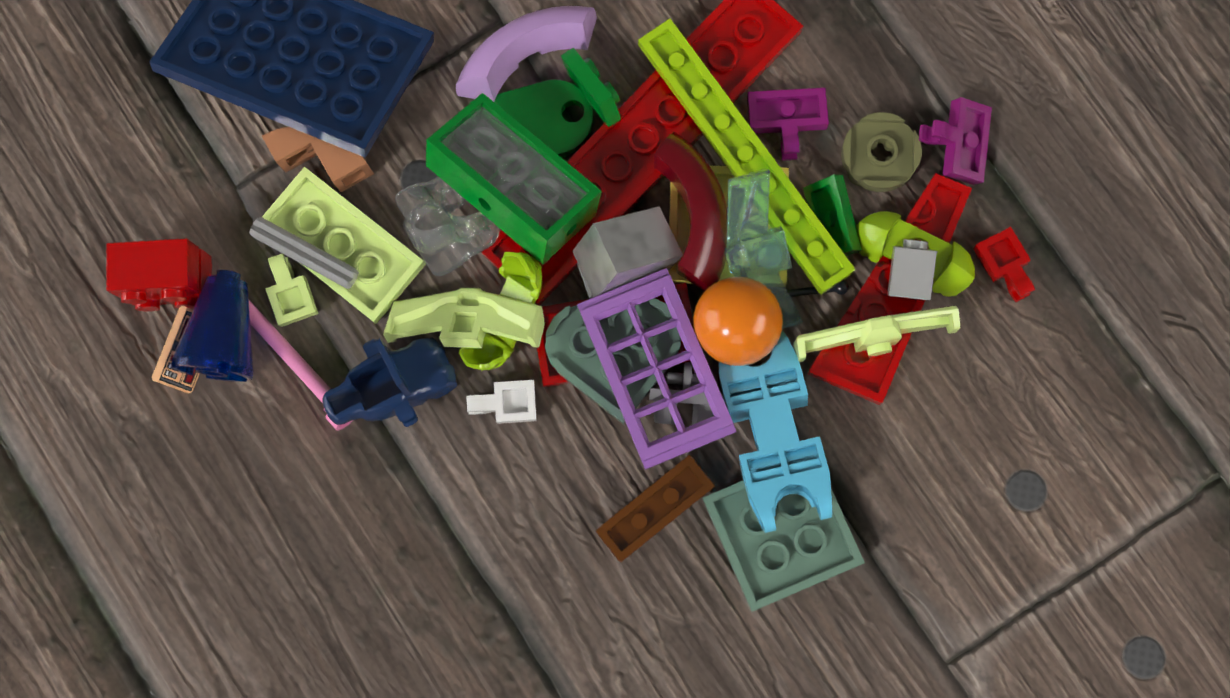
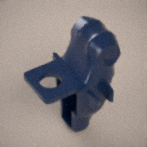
M433 337L417 339L406 347L389 351L380 338L372 339L363 345L368 358L351 369L340 386L329 389L324 394L322 402L328 417L337 425L357 419L381 421L397 415L399 421L405 427H409L418 421V417L413 409L414 407L424 404L428 399L440 398L456 388L455 369L447 360L445 349Z

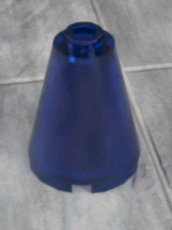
M217 270L216 275L207 277L173 354L171 369L193 376L195 368V372L204 374L207 379L231 382H247V379L252 380L254 370L248 283L240 280L241 274L229 270Z

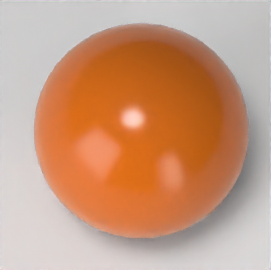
M729 277L714 283L702 294L695 307L693 326L700 346L709 356L723 364L744 366L760 361L774 349L781 336L783 315L777 298L764 284L747 277Z

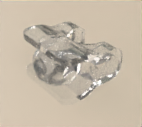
M439 177L429 182L408 186L396 194L395 201L397 207L405 217L403 222L404 231L433 275L444 276L454 271L470 257L492 246L499 236V228L481 212L468 216L452 215L457 209L465 205L467 200Z

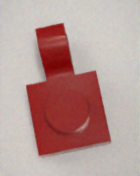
M1011 227L975 245L973 249L991 280L995 282L1004 277L1007 289L1016 303L1031 295L1030 293L1035 290V287L1022 268L1028 265L1031 259Z

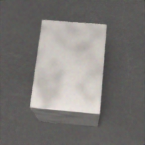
M660 206L593 223L573 249V254L593 297L665 268L669 271L683 256Z

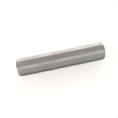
M258 217L250 228L249 233L253 238L346 289L351 288L357 280L359 272L354 267L262 217Z

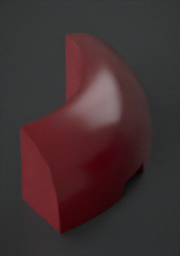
M673 132L654 154V168L667 177L675 186L683 202L686 204L689 214L690 237L684 255L678 263V275L706 291L711 285L719 281L725 266L730 240L728 207L720 183L709 164L687 140Z

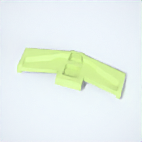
M461 287L454 291L393 302L383 335L387 342L390 343L396 342L398 338L441 331L439 338L444 347L482 348L485 333L487 332L528 343L532 347L539 348L545 322L542 306L485 292L481 288Z
M956 306L887 315L797 336L793 349L799 362H803L806 359V353L854 343L856 352L867 350L868 356L882 355L892 351L891 346L896 345L900 341L903 333L946 327L949 334L956 333L960 329L959 309Z

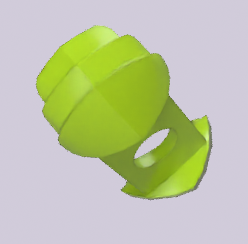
M879 211L866 216L856 225L861 246L859 253L875 263L882 256L892 260L893 246L903 247V239L927 241L928 250L937 251L932 286L934 293H941L946 297L957 296L975 279V267L971 256L960 244L955 241L950 244L901 220L900 214Z
M505 252L501 259L502 266L499 268V273L507 280L500 295L535 304L542 288V272L539 261L526 253ZM486 332L482 348H460L459 355L467 367L482 371L492 370L502 366L511 356L517 340Z

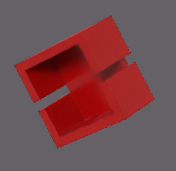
M187 238L106 243V291L121 298L122 303L134 305L138 311L160 310V305L174 304V307L178 309L181 306L196 309L199 308L200 302H212V256L199 249L196 244Z

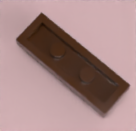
M688 455L601 525L595 532L621 563L711 491L715 485L691 455Z

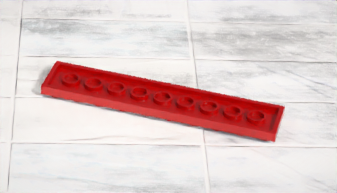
M723 0L686 40L732 103H734L800 35L804 26L774 0ZM657 70L618 109L621 120L610 127L604 123L567 161L568 164L602 192L596 216L543 265L540 263L542 288L539 298L535 302L536 305L540 306L577 267L578 262L573 254V249L593 223L627 215L662 179L664 175L654 168V154L671 133L676 132L693 146L703 136V133ZM502 230L481 250L482 255L498 270L502 266L501 259L505 252L529 254Z

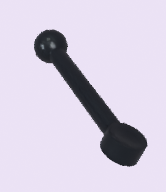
M843 280L825 293L836 292L839 295H843L848 292L849 285ZM777 287L770 288L778 302L782 298L820 294L815 287L782 291Z

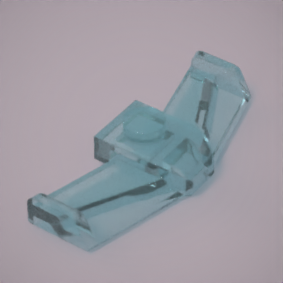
M764 169L728 179L727 247L724 252L728 269L735 277L754 279L772 291L782 310L783 329L801 324L803 320L778 274L779 271L792 268L783 228L779 226L768 229L769 169Z

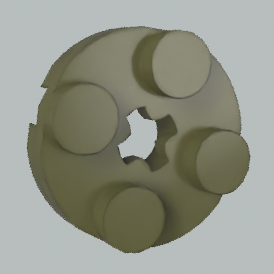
M877 112L868 114L860 119L846 134L841 149L842 164L848 173L851 183L874 192H888L904 186L918 168L922 157V145L916 131H912L904 123V119L892 113ZM879 143L884 144L885 150L892 153V156L886 157L884 161H878L877 157L871 154V150H875Z

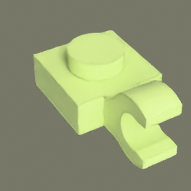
M284 254L268 258L276 285L265 289L278 326L283 327L319 314L307 278L303 275L294 278L289 258L285 257Z

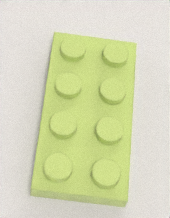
M306 167L299 172L262 216V218L354 267L359 272L357 280L351 288L346 289L304 266L375 324L379 322L393 305V302L399 298L426 265L424 260Z

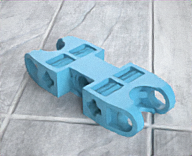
M782 331L778 343L772 350L770 359L760 366H732L719 362L721 392L733 423L748 419L750 421L757 451L739 455V461L749 503L765 533L776 531L774 516H776V506L784 496L789 494H798L805 497L812 508H817L820 520L832 518L830 471L820 436L799 441L791 409L808 406V391L798 357L788 337Z

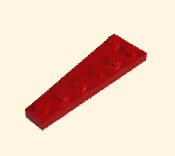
M935 173L905 219V222L950 243L972 188ZM882 256L837 326L881 316L921 311L925 300L889 296L887 294L892 260ZM912 332L903 333L900 341L896 345L891 346V352L877 356H868L867 350L856 352L854 343L823 349L809 368L807 374L881 405Z

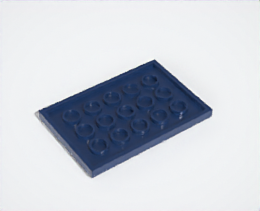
M192 0L149 62L152 71L366 158L434 43V32L354 0Z

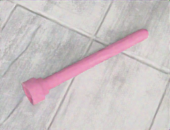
M226 285L223 289L224 296L322 402L324 394L331 388L236 285ZM326 415L328 422L337 431L342 430L352 422L349 421L345 424L337 425Z

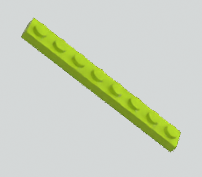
M671 18L638 39L640 49L820 295L853 274L856 269Z

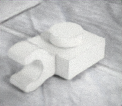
M534 380L494 382L495 394L466 396L467 412L469 415L496 412L497 424L537 421Z

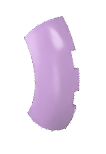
M582 6L552 7L523 15L501 27L489 36L468 59L456 84L457 96L476 99L480 94L484 93L494 102L504 82L519 68L518 63L536 52L545 54L573 47L574 49L588 50L597 19L595 9Z

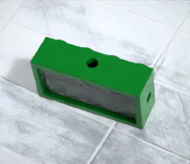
M484 93L480 94L426 139V167L542 265L596 216L602 191Z

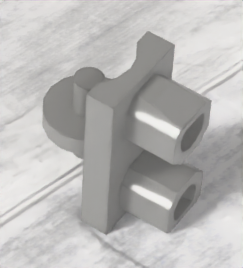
M691 362L684 363V373L668 372L667 384L683 385L682 390L697 385L700 382L697 375L692 374L693 366ZM650 388L649 401L655 402L664 398L661 389ZM670 390L671 394H675L682 390ZM704 392L678 402L693 404L692 425L714 416ZM668 407L653 413L655 423L675 425Z

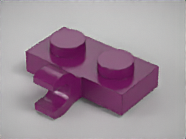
M826 87L754 91L747 94L749 126L755 134L781 133L782 161L798 159L797 153L800 152L798 131L827 130Z
M960 97L951 100L949 123L934 120L932 127L924 124L920 125L919 141L932 145H946L942 176L972 185L984 182L992 107Z

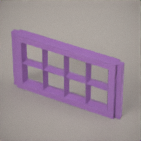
M667 268L577 304L645 470L737 432ZM663 295L672 319L644 330L635 306ZM627 309L637 333L608 344L599 320ZM676 327L686 351L658 362L648 338ZM641 342L650 366L622 377L612 353ZM690 359L700 383L671 394L662 370ZM654 374L664 398L635 409L626 385ZM704 392L714 416L685 427L676 403ZM668 407L678 431L649 442L640 418Z

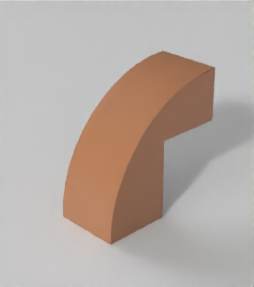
M291 127L279 128L262 135L274 160L285 173L318 156L331 181L340 192L374 174L362 156Z

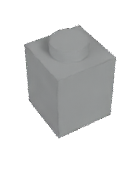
M903 239V247L893 246L887 292L889 296L931 300L937 251L928 250L927 241Z

